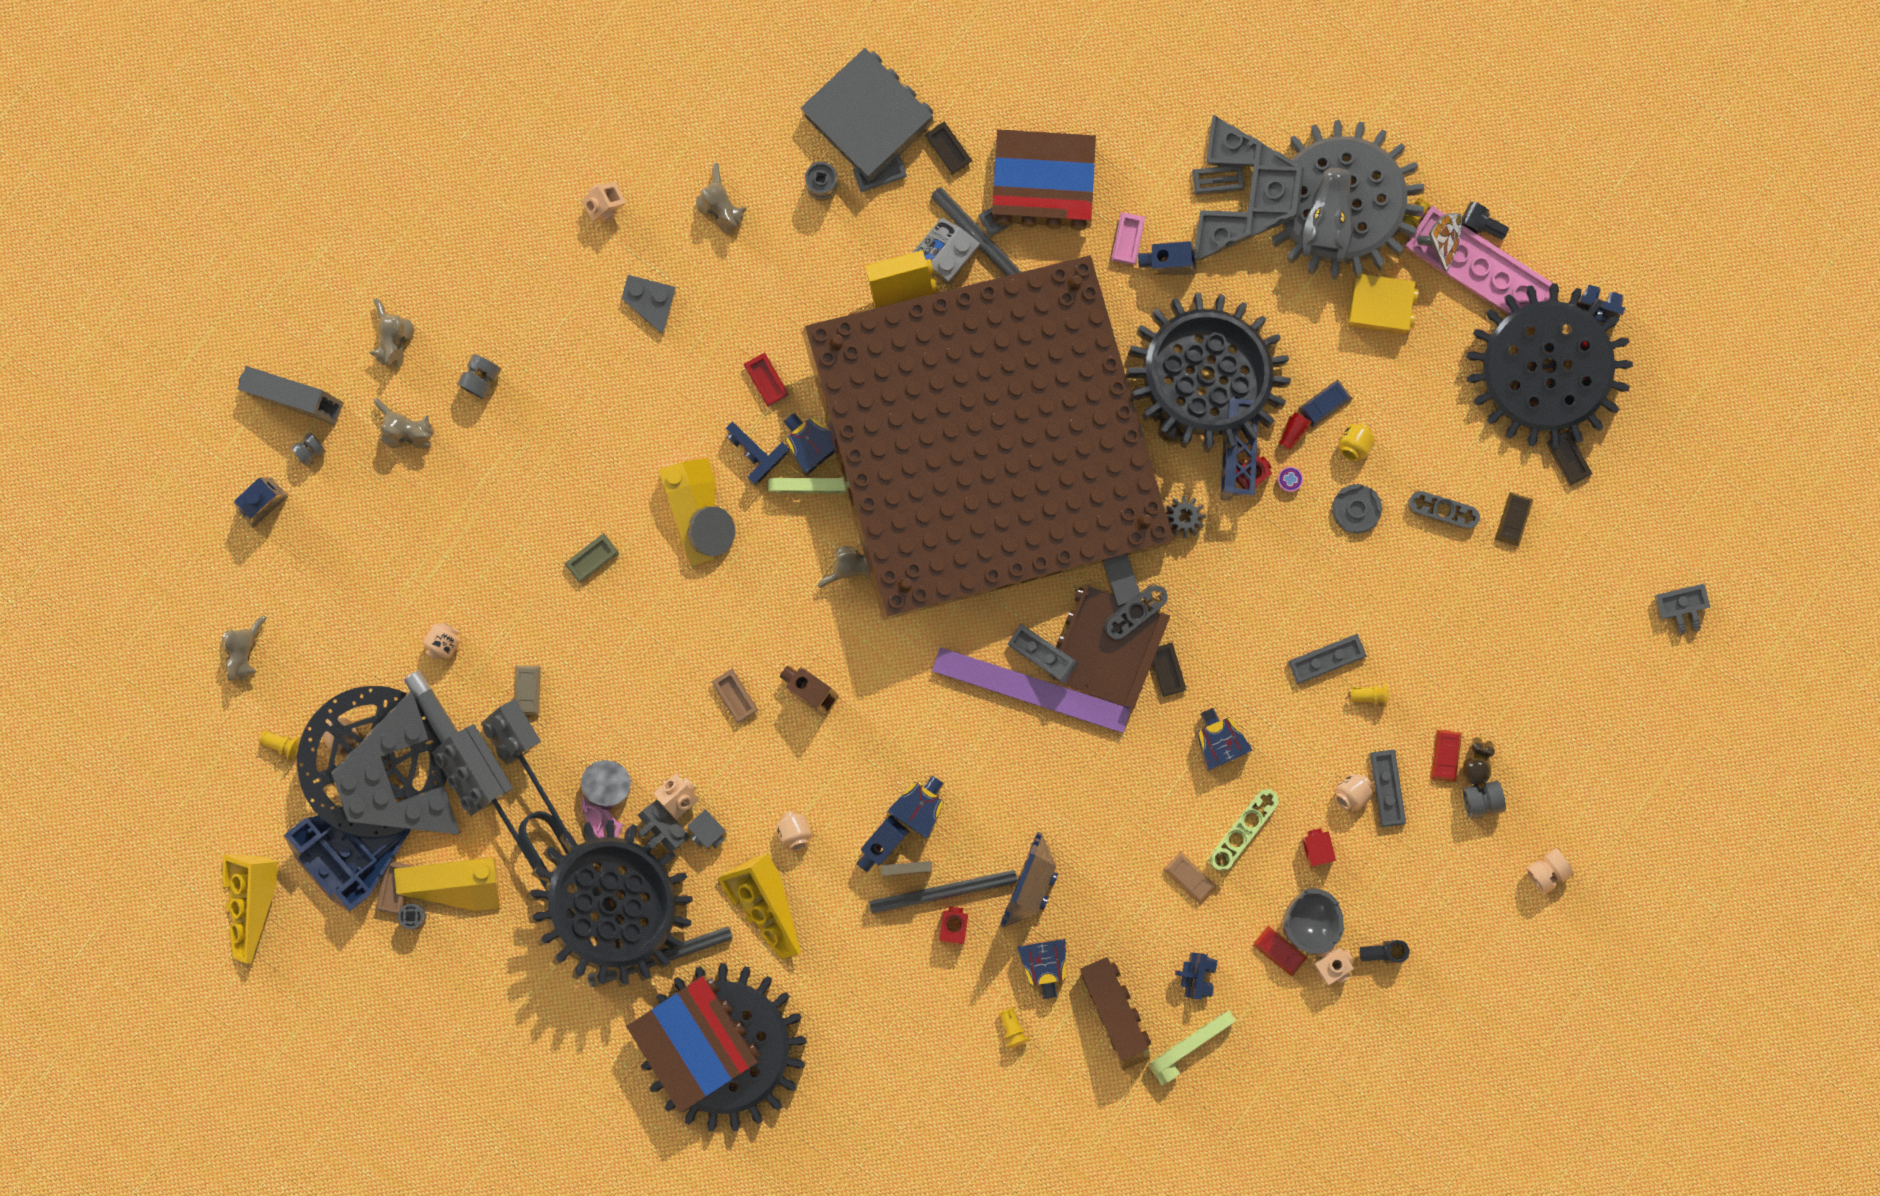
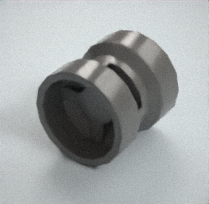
M311 432L305 436L304 441L296 443L291 447L306 467L312 463L313 458L321 456L326 452Z
M407 904L398 913L399 923L407 929L420 928L424 925L427 918L424 908L417 904Z

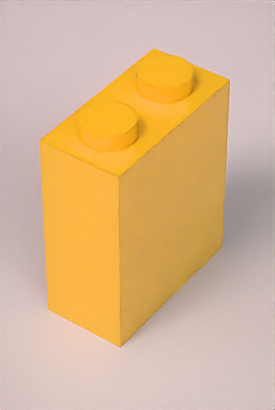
M923 250L865 265L875 308L938 292L935 278H930V274L934 273L931 260L925 259Z
M1362 274V278L1358 279L1354 276L1347 326L1407 334L1410 328H1414L1416 315L1412 313V306L1417 304L1419 290L1415 289L1416 282Z

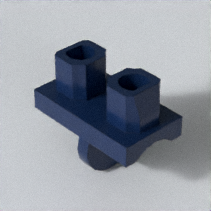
M1588 285L1581 295L1577 307L1587 311L1591 303L1598 299L1601 289ZM1610 292L1607 301H1602V306L1594 314V318L1599 323H1604L1608 318L1615 316L1619 319L1625 310V307H1622L1623 295Z
M1190 952L1189 962L1184 961L1182 971L1175 970L1174 974L1181 976L1180 986L1185 987L1184 997L1201 1000L1202 997L1213 996V983L1204 982L1205 972L1215 973L1217 960L1208 957V954Z

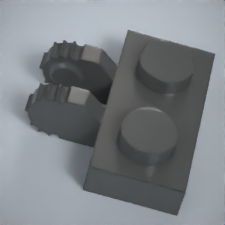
M1705 583L1654 595L1660 620L1674 617L1679 635H1685L1686 627L1682 615L1689 613L1692 629L1695 632L1700 631L1701 625L1697 611L1711 607Z
M655 800L638 814L639 818L646 824L638 832L640 837L646 836L650 831L656 836L648 845L651 849L662 843L672 853L690 838L687 832L658 800Z

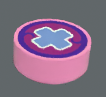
M1286 467L1279 473L1277 482L1283 491L1294 492L1302 485L1303 476L1297 468Z

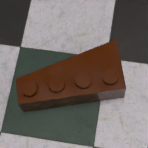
M1108 957L1080 968L1081 976L1094 1005L1098 1009L1097 1012L1104 1028L1107 1029L1111 1045L1119 1056L1122 1070L1150 1059L1148 1046L1152 1044L1146 1030L1141 1032L1138 1023L1141 1022V1018L1136 1008H1130L1127 1000L1131 999L1126 985L1121 986L1117 979L1121 974L1116 963H1110Z

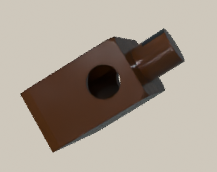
M787 665L780 674V678L788 683L786 688L824 716H826L839 697L830 686L802 667L796 671Z

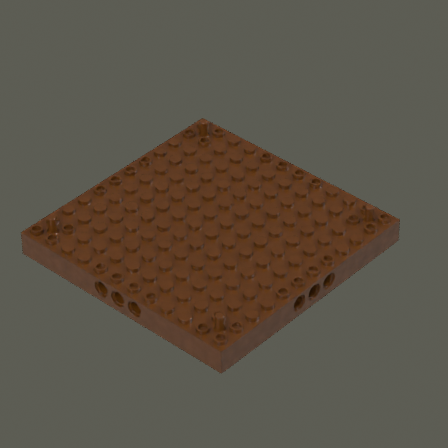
M1091 255L806 325L802 330L807 354L883 621L1159 548L1174 541L1134 401L1131 399V391Z

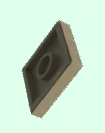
M930 861L882 865L881 867L882 877L932 872V862Z

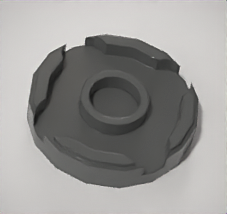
M1362 484L1346 486L1339 491L1332 504V514L1337 525L1344 531L1353 534L1365 533L1374 528L1380 520L1382 513V504L1377 493Z
M705 506L693 514L689 521L691 523L690 530H688L691 546L698 553L706 556H718L726 552L732 545L735 537V525L730 514L720 507Z

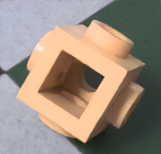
M615 182L603 185L597 184L588 190L589 194L581 200L592 222L601 219L606 222L617 216L616 212L626 204Z
M677 773L654 792V795L676 820L699 801L698 797L693 793L696 787L688 778L682 780Z
M1340 947L1319 954L1321 958L1312 963L1325 985H1330L1335 981L1338 984L1351 977L1349 972L1354 969L1351 965L1354 962L1352 956L1347 949L1342 951ZM1335 960L1338 962L1336 969L1332 967V963Z

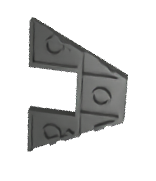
M1212 115L1206 163L1217 166L1254 168L1248 212L1200 210L1194 259L1197 261L1299 217L1304 168L1300 164L1269 148L1259 140L1228 124L1216 115Z
M409 691L386 714V717L366 735V738L346 756V759L331 772L346 819L349 822L460 834L444 786L431 789L399 802L395 800L381 756L428 740L413 692Z

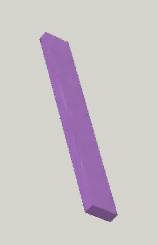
M941 647L932 672L1120 733L1124 732L1131 710Z

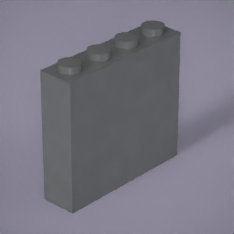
M864 48L800 109L802 115L871 183L934 124L932 115L934 112L927 103L923 102L921 104L915 98L917 95L910 86L906 85L904 87L898 81L900 78L891 68L887 70L881 64L883 61L874 51L870 53Z

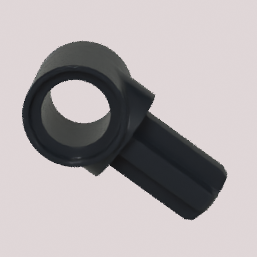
M1470 201L1462 216V225L1476 234L1483 230L1503 240L1509 228L1490 218V211L1485 206Z
M1402 940L1383 941L1382 945L1361 946L1359 948V957L1362 962L1384 960L1385 964L1401 963L1410 954L1409 946ZM1394 944H1399L1403 949L1402 956L1397 959L1390 952Z

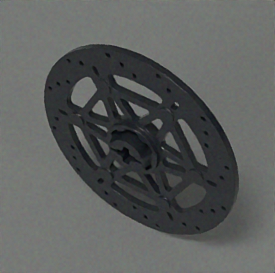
M362 686L339 693L325 702L313 714L303 730L296 760L300 787L313 810L324 821L338 830L362 837H382L407 829L390 826L384 828L382 825L349 822L346 819L344 810L335 805L323 790L325 785L331 783L335 785L331 772L338 766L334 765L338 744L340 743L348 754L352 751L351 747L344 740L343 735H348L360 744L364 739L351 730L372 723L371 731L407 695L401 690L385 686ZM385 700H387L386 707L383 706ZM417 701L416 704L428 740L408 746L411 750L398 758H395L394 752L381 756L384 768L390 762L388 769H385L387 777L394 773L403 784V787L399 788L389 782L392 790L395 791V799L400 797L407 799L431 789L445 786L447 780L442 768L438 767L435 763L434 755L432 754L442 743ZM364 705H376L374 716L345 726L338 721L340 715L353 708ZM327 719L332 723L331 726L326 723ZM329 732L334 739L328 767L326 770L318 772L316 767L318 746L323 734ZM427 741H433L431 744L426 745ZM428 751L429 771L423 788L418 791L413 787L419 753ZM411 757L412 761L408 779H405L396 765ZM320 778L319 782L313 783V780Z

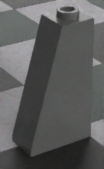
M248 366L245 367L244 372L239 377L237 389L247 395L336 425L344 402L321 389Z

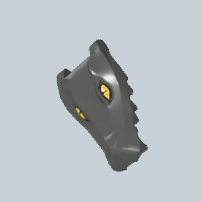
M1328 168L1324 171L1320 189L1304 223L1302 256L1310 257L1312 245L1338 249L1337 261L1345 262L1346 253L1353 234L1350 198L1351 175L1347 170Z

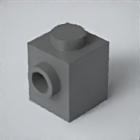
M706 809L687 825L694 834L691 836V839L700 848L705 846L709 849L713 846L716 849L726 840L723 835L727 831Z

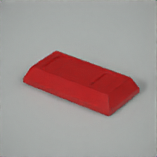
M765 352L743 364L767 407L789 396Z
M1437 729L1431 779L1456 782L1462 733Z
M1269 925L1253 944L1254 947L1291 977L1308 958Z

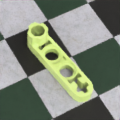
M770 478L767 483V492L847 494L843 478Z
M1264 789L1257 793L1210 854L1209 863L1213 869L1224 871L1232 866L1233 862L1277 807L1279 798L1275 791ZM1270 794L1273 805H1266L1262 809L1263 812H1266V815L1263 817L1252 806L1255 804L1259 807L1263 802L1260 798L1261 795L1267 796ZM1248 813H1254L1258 816V824L1253 828L1245 824L1244 819ZM1232 833L1242 835L1243 843L1240 847H1233L1230 844L1229 837ZM1225 844L1228 849L1236 852L1235 855L1232 856V853L1228 849L1221 848V846ZM1226 853L1225 861L1227 864L1218 866L1215 856Z
M1230 1010L1223 1012L1148 1063L1149 1068L1161 1086L1180 1074L1174 1064L1176 1061L1236 1021Z

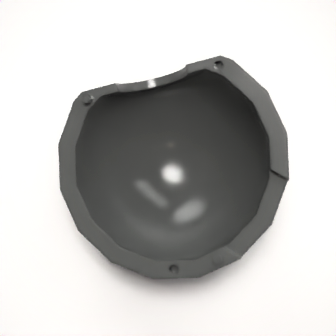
M1306 889L1300 892L1287 907L1282 918V927L1286 938L1294 947L1310 954H1322L1333 949L1341 940L1345 929L1343 913L1339 902L1332 894L1322 889Z

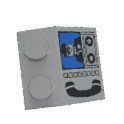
M941 217L912 253L923 250L925 259L931 260L934 271L933 275L949 287L978 252L980 243L961 227Z

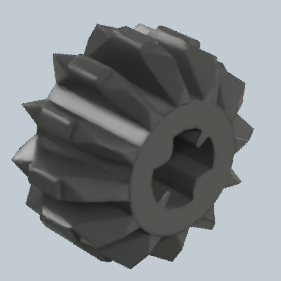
M1182 496L1181 504L1174 498L1172 500L1174 507L1166 506L1165 510L1171 513L1167 514L1168 521H1172L1169 523L1170 528H1176L1173 536L1177 537L1179 532L1183 531L1182 536L1184 539H1187L1188 530L1193 536H1196L1198 533L1195 527L1203 529L1204 524L1198 520L1206 519V514H1198L1204 506L1201 504L1195 508L1193 505L1196 502V498H1192L1190 504L1187 503L1186 496ZM1182 511H1184V514L1187 512L1190 514L1188 523H1185V520L1183 522L1179 520Z

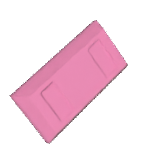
M1121 212L1112 261L1136 265L1145 217Z

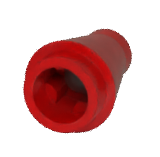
M1294 412L1292 416L1288 417L1279 443L1292 450L1294 445L1310 429L1311 421Z

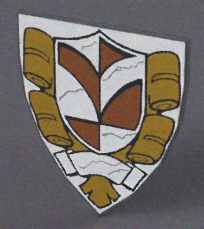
M1458 213L1443 215L1433 225L1429 236L1420 235L1417 238L1418 245L1434 246L1444 271H1447L1458 249L1462 230V215Z

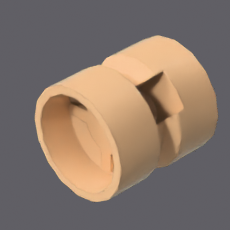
M1556 848L1543 856L1544 861L1537 860L1526 868L1529 877L1544 895L1557 887L1556 882L1563 883L1574 876L1570 864Z

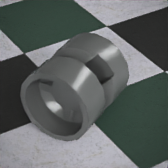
M816 162L807 169L805 183L808 194L819 201L832 198L838 188L835 169L826 162Z
M473 354L467 364L468 372L462 373L457 385L485 400L492 388L490 382L496 381L502 369L489 360ZM476 370L485 374V378L482 379L474 375Z
M1498 780L1484 783L1482 788L1478 785L1463 788V800L1468 817L1471 820L1485 817L1486 812H1489L1491 815L1506 812L1505 797Z

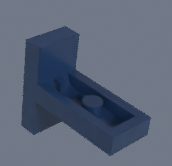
M733 421L725 428L728 433L726 438L735 447L741 445L746 450L744 455L754 465L757 462L759 463L747 476L748 481L755 487L790 453V449L781 442L767 455Z

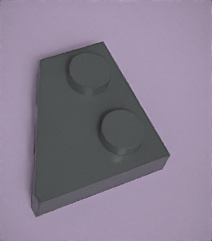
M628 275L621 299L655 327L658 332L664 334L676 287Z

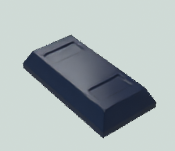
M1337 379L1298 409L1306 419L1311 421L1310 425L1314 428L1353 398Z

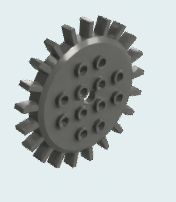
M1335 120L1333 125L1334 137L1323 139L1320 129L1315 124L1311 126V137L1314 140V143L1305 147L1295 135L1290 138L1292 148L1298 153L1292 160L1303 166L1302 189H1306L1308 192L1305 195H1301L1299 217L1283 223L1284 231L1272 238L1274 247L1282 245L1289 239L1296 245L1288 254L1289 263L1292 264L1298 260L1303 252V228L1306 220L1303 214L1310 212L1314 199L1320 189L1324 171L1328 168H1341L1347 170L1351 178L1357 181L1354 185L1350 186L1353 234L1346 253L1345 262L1337 261L1338 249L1312 245V253L1310 255L1312 259L1308 263V274L1314 275L1322 260L1332 263L1330 268L1332 280L1338 279L1340 263H1352L1356 279L1362 278L1363 267L1360 262L1361 260L1371 257L1376 268L1381 271L1384 269L1385 264L1379 252L1385 247H1388L1399 257L1403 255V247L1394 240L1397 233H1403L1411 238H1415L1417 235V229L1403 221L1405 215L1421 217L1424 213L1423 206L1407 204V196L1424 193V184L1406 185L1404 179L1416 173L1418 165L1416 162L1399 168L1395 161L1404 154L1405 146L1401 143L1389 153L1383 150L1381 146L1385 143L1387 131L1383 129L1376 135L1373 142L1362 139L1365 134V125L1361 121H1359L1355 128L1354 137L1342 136L1343 126L1341 121ZM1344 156H1350L1351 160L1349 162H1345L1342 160V158ZM1325 161L1327 165L1320 167L1318 162ZM1378 173L1381 175V178L1375 180L1372 178V175ZM1383 196L1386 198V201L1380 203L1377 201V198ZM1358 201L1362 205L1359 208H1355L1352 204ZM1363 224L1367 229L1360 231L1357 227Z

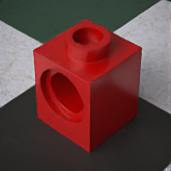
M1258 454L1256 455V468L1260 471V477L1255 479V488L1272 474L1270 470L1272 466L1264 456L1260 458ZM1250 459L1242 465L1243 468L1250 463ZM1240 475L1236 482L1242 489L1249 490L1248 480L1243 475Z
M1322 828L1307 831L1308 836L1303 837L1302 841L1309 867L1336 861L1329 831L1323 833Z
M949 906L948 911H943L939 941L965 943L968 914L963 913L964 908ZM952 917H956L961 921V929L958 932H950L947 928V921Z

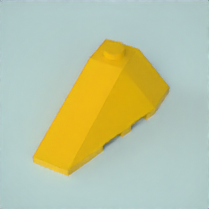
M702 458L684 461L659 469L690 566L694 567L715 560V556H706L698 553L691 546L688 538V530H690L691 524L689 521L693 514L705 506L715 507L716 481L709 459Z
M769 853L751 858L717 877L729 900L734 906L739 904L747 914L745 917L749 923L754 922L762 931V938L781 959L801 953L782 879Z
M223 854V888L228 887L230 902L226 903V911H230L233 922L229 927L232 955L234 959L246 964L252 963L276 888L278 868L277 861L263 856Z
M494 857L394 869L396 894L472 911L500 909L496 859Z

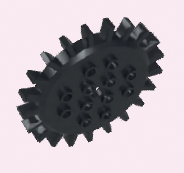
M1552 283L1548 290L1549 300L1538 302L1536 290L1531 285L1526 287V295L1529 300L1528 305L1519 308L1515 298L1508 294L1504 297V300L1511 310V314L1502 319L1496 311L1491 309L1485 313L1488 319L1497 325L1492 335L1483 330L1474 329L1472 335L1477 339L1487 342L1484 353L1476 351L1467 352L1466 358L1471 361H1482L1483 373L1471 374L1466 377V381L1468 383L1485 381L1488 391L1485 394L1478 395L1473 400L1474 405H1482L1490 399L1493 400L1498 408L1487 418L1486 422L1489 425L1496 423L1502 415H1506L1512 420L1511 425L1506 430L1505 437L1511 439L1516 435L1518 427L1522 425L1530 428L1527 438L1528 446H1535L1538 441V432L1541 430L1549 431L1552 447L1559 448V430L1569 428L1573 440L1579 443L1583 441L1582 433L1578 428V424L1587 419L1592 428L1597 431H1601L1604 428L1602 422L1594 414L1600 406H1603L1609 412L1618 413L1620 408L1606 397L1611 388L1619 392L1629 391V385L1613 379L1615 369H1629L1633 367V362L1628 360L1616 361L1613 350L1624 347L1630 342L1628 338H1618L1615 341H1610L1606 331L1614 327L1619 319L1617 316L1611 317L1600 325L1594 318V314L1601 308L1603 303L1600 299L1592 302L1589 309L1584 311L1577 307L1582 289L1575 288L1571 293L1568 303L1559 302L1558 283ZM1563 325L1570 326L1571 331L1569 334L1562 332L1561 328ZM1531 326L1535 329L1533 336L1526 334L1527 327ZM1583 341L1589 343L1587 351H1583L1580 348V344ZM1547 343L1552 344L1554 347L1551 353H1547L1544 349ZM1511 345H1515L1518 348L1517 354L1512 355L1509 353ZM1548 358L1556 362V370L1552 373H1546L1542 368L1544 360ZM1565 360L1572 362L1571 369L1567 370L1563 367ZM1529 362L1536 364L1537 368L1535 371L1528 370L1527 365ZM1584 377L1590 378L1591 383L1589 386L1582 384ZM1550 378L1555 381L1553 388L1546 386V381ZM1514 380L1520 384L1517 390H1513L1510 387L1511 382ZM1568 395L1574 398V402L1571 405L1565 403V397ZM1532 397L1538 399V405L1535 407L1529 404V400Z
M1195 293L1192 300L1194 309L1192 311L1185 312L1179 299L1174 298L1170 303L1171 310L1175 315L1174 318L1168 320L1157 308L1152 312L1150 317L1160 327L1157 333L1140 325L1136 334L1149 342L1150 345L1148 349L1131 345L1128 355L1144 360V366L1128 368L1126 378L1144 379L1145 387L1135 389L1131 394V399L1133 401L1145 397L1150 398L1153 405L1145 410L1142 418L1146 421L1160 413L1167 420L1161 427L1160 436L1164 437L1169 434L1175 425L1184 430V434L1181 437V447L1186 448L1191 442L1193 433L1203 435L1204 452L1209 453L1214 444L1213 436L1223 435L1226 447L1231 450L1236 446L1233 431L1237 429L1242 430L1248 441L1252 442L1257 438L1256 430L1250 424L1254 418L1258 419L1268 429L1272 426L1275 420L1262 409L1265 404L1280 410L1284 407L1286 400L1271 394L1272 387L1288 388L1291 378L1275 376L1273 368L1287 365L1289 356L1271 357L1268 349L1276 346L1281 337L1279 334H1275L1265 340L1261 338L1257 331L1262 329L1267 319L1263 315L1257 318L1252 325L1242 320L1241 318L1247 308L1246 303L1242 302L1236 308L1235 314L1232 315L1223 311L1225 304L1224 295L1219 294L1214 303L1213 310L1204 309L1201 293ZM1200 337L1203 342L1197 343L1194 338ZM1173 348H1180L1181 353L1174 352ZM1228 348H1234L1236 353H1230ZM1207 358L1214 359L1215 363H1208ZM1191 368L1194 373L1188 374L1185 369ZM1204 369L1210 370L1214 378L1212 380H1205L1201 376V371ZM1240 369H1246L1248 371V374H1242L1240 372ZM1164 379H1171L1172 384H1166ZM1219 379H1225L1227 384L1222 385ZM1198 389H1203L1206 394L1200 395ZM1229 398L1255 400L1251 406L1239 405V414L1228 418ZM1176 400H1183L1185 405H1178ZM1210 410L1217 411L1218 416H1212Z
M608 820L604 823L603 827L604 838H595L593 827L590 822H587L581 826V833L585 840L584 843L578 845L568 831L560 836L562 843L568 850L565 856H562L550 846L543 852L544 856L556 865L552 872L538 866L533 869L531 875L546 881L547 885L545 891L535 889L527 893V899L544 901L545 912H536L528 918L529 923L538 924L547 921L551 932L544 934L537 943L539 946L548 945L552 940L556 939L562 950L555 955L552 963L556 966L564 962L568 955L576 959L578 963L573 970L572 978L577 980L585 973L586 966L596 968L595 986L601 987L607 979V970H616L619 988L629 984L627 968L634 966L643 982L651 977L644 960L651 957L663 969L670 964V961L659 948L666 944L678 951L684 945L680 939L671 935L670 932L673 926L680 929H686L691 926V920L675 915L676 906H686L693 901L692 896H675L673 885L682 883L687 878L686 873H677L669 877L664 866L671 863L676 855L674 852L667 853L658 860L650 853L652 849L648 845L656 837L655 835L646 840L643 847L634 843L637 825L632 824L627 828L624 839L615 838L614 820ZM594 864H598L600 866L599 872L594 870ZM618 867H623L625 873L620 874L618 872ZM569 885L575 890L573 894L567 890ZM593 888L599 891V896L592 894ZM617 891L623 893V899H619L616 896ZM641 894L647 896V902L641 900ZM606 898L614 903V910L611 912L603 908L602 902ZM566 910L573 913V918L566 916ZM591 913H595L597 915V921H593L591 919ZM615 916L621 917V924L615 921ZM640 919H644L646 921L645 927L640 925ZM589 938L595 939L596 946L590 945ZM614 941L620 943V949L614 947Z
M720 963L718 968L719 980L716 981L720 991L717 994L722 1001L724 999L727 1000L733 1010V1013L730 1015L735 1023L737 1021L741 1022L747 1032L744 1037L749 1044L752 1042L755 1044L761 1055L758 1057L760 1063L752 1066L757 1067L760 1071L757 1077H753L750 1074V1069L752 1068L750 1067L692 1105L689 1112L685 1115V1124L690 1125L695 1120L698 1110L708 1112L707 1127L708 1131L712 1132L717 1127L718 1114H729L730 1126L733 1131H739L740 1128L738 1112L747 1109L751 1113L752 1120L757 1125L762 1123V1114L758 1110L757 1104L764 1099L770 1103L772 1108L779 1111L783 1106L781 1101L773 1095L772 1091L778 1084L784 1086L787 1090L795 1091L797 1085L794 1081L783 1076L787 1066H792L796 1069L805 1068L806 1064L801 1059L789 1057V1046H801L807 1043V1037H789L787 1031L788 1025L797 1023L802 1019L801 1013H793L789 1017L783 1018L778 1010L779 1006L788 1001L790 997L788 992L780 994L772 1002L764 995L765 991L771 986V977L767 976L764 978L759 988L755 989L747 985L751 975V967L745 966L741 971L739 982H732L727 979V964ZM700 966L696 968L695 975L699 979L702 976H706V972ZM680 977L674 979L675 987L679 991L687 987L685 981ZM659 993L656 999L661 1004L668 997ZM745 1010L751 1012L752 1017L750 1020L743 1019L742 1013ZM759 1031L765 1032L766 1039L764 1041L757 1039L756 1036ZM648 1061L641 1064L642 1070L652 1069ZM657 1081L649 1089L652 1093L658 1092L663 1088V1085L660 1081ZM731 1082L738 1083L739 1088L737 1091L729 1089ZM672 1099L667 1101L664 1108L668 1112L676 1107Z

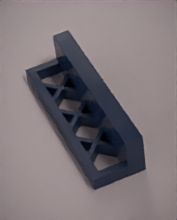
M1229 398L1228 418L1239 414V405L1251 406L1255 400ZM1254 418L1252 420V427L1256 430V433H1258V419ZM1241 429L1233 431L1236 439L1234 449L1229 450L1226 447L1223 437L1220 500L1230 501L1233 495L1254 497L1257 438L1244 445L1238 438V432ZM1242 451L1250 458V463L1244 468L1237 462V455ZM1240 475H1243L1248 480L1249 490L1235 488V481Z

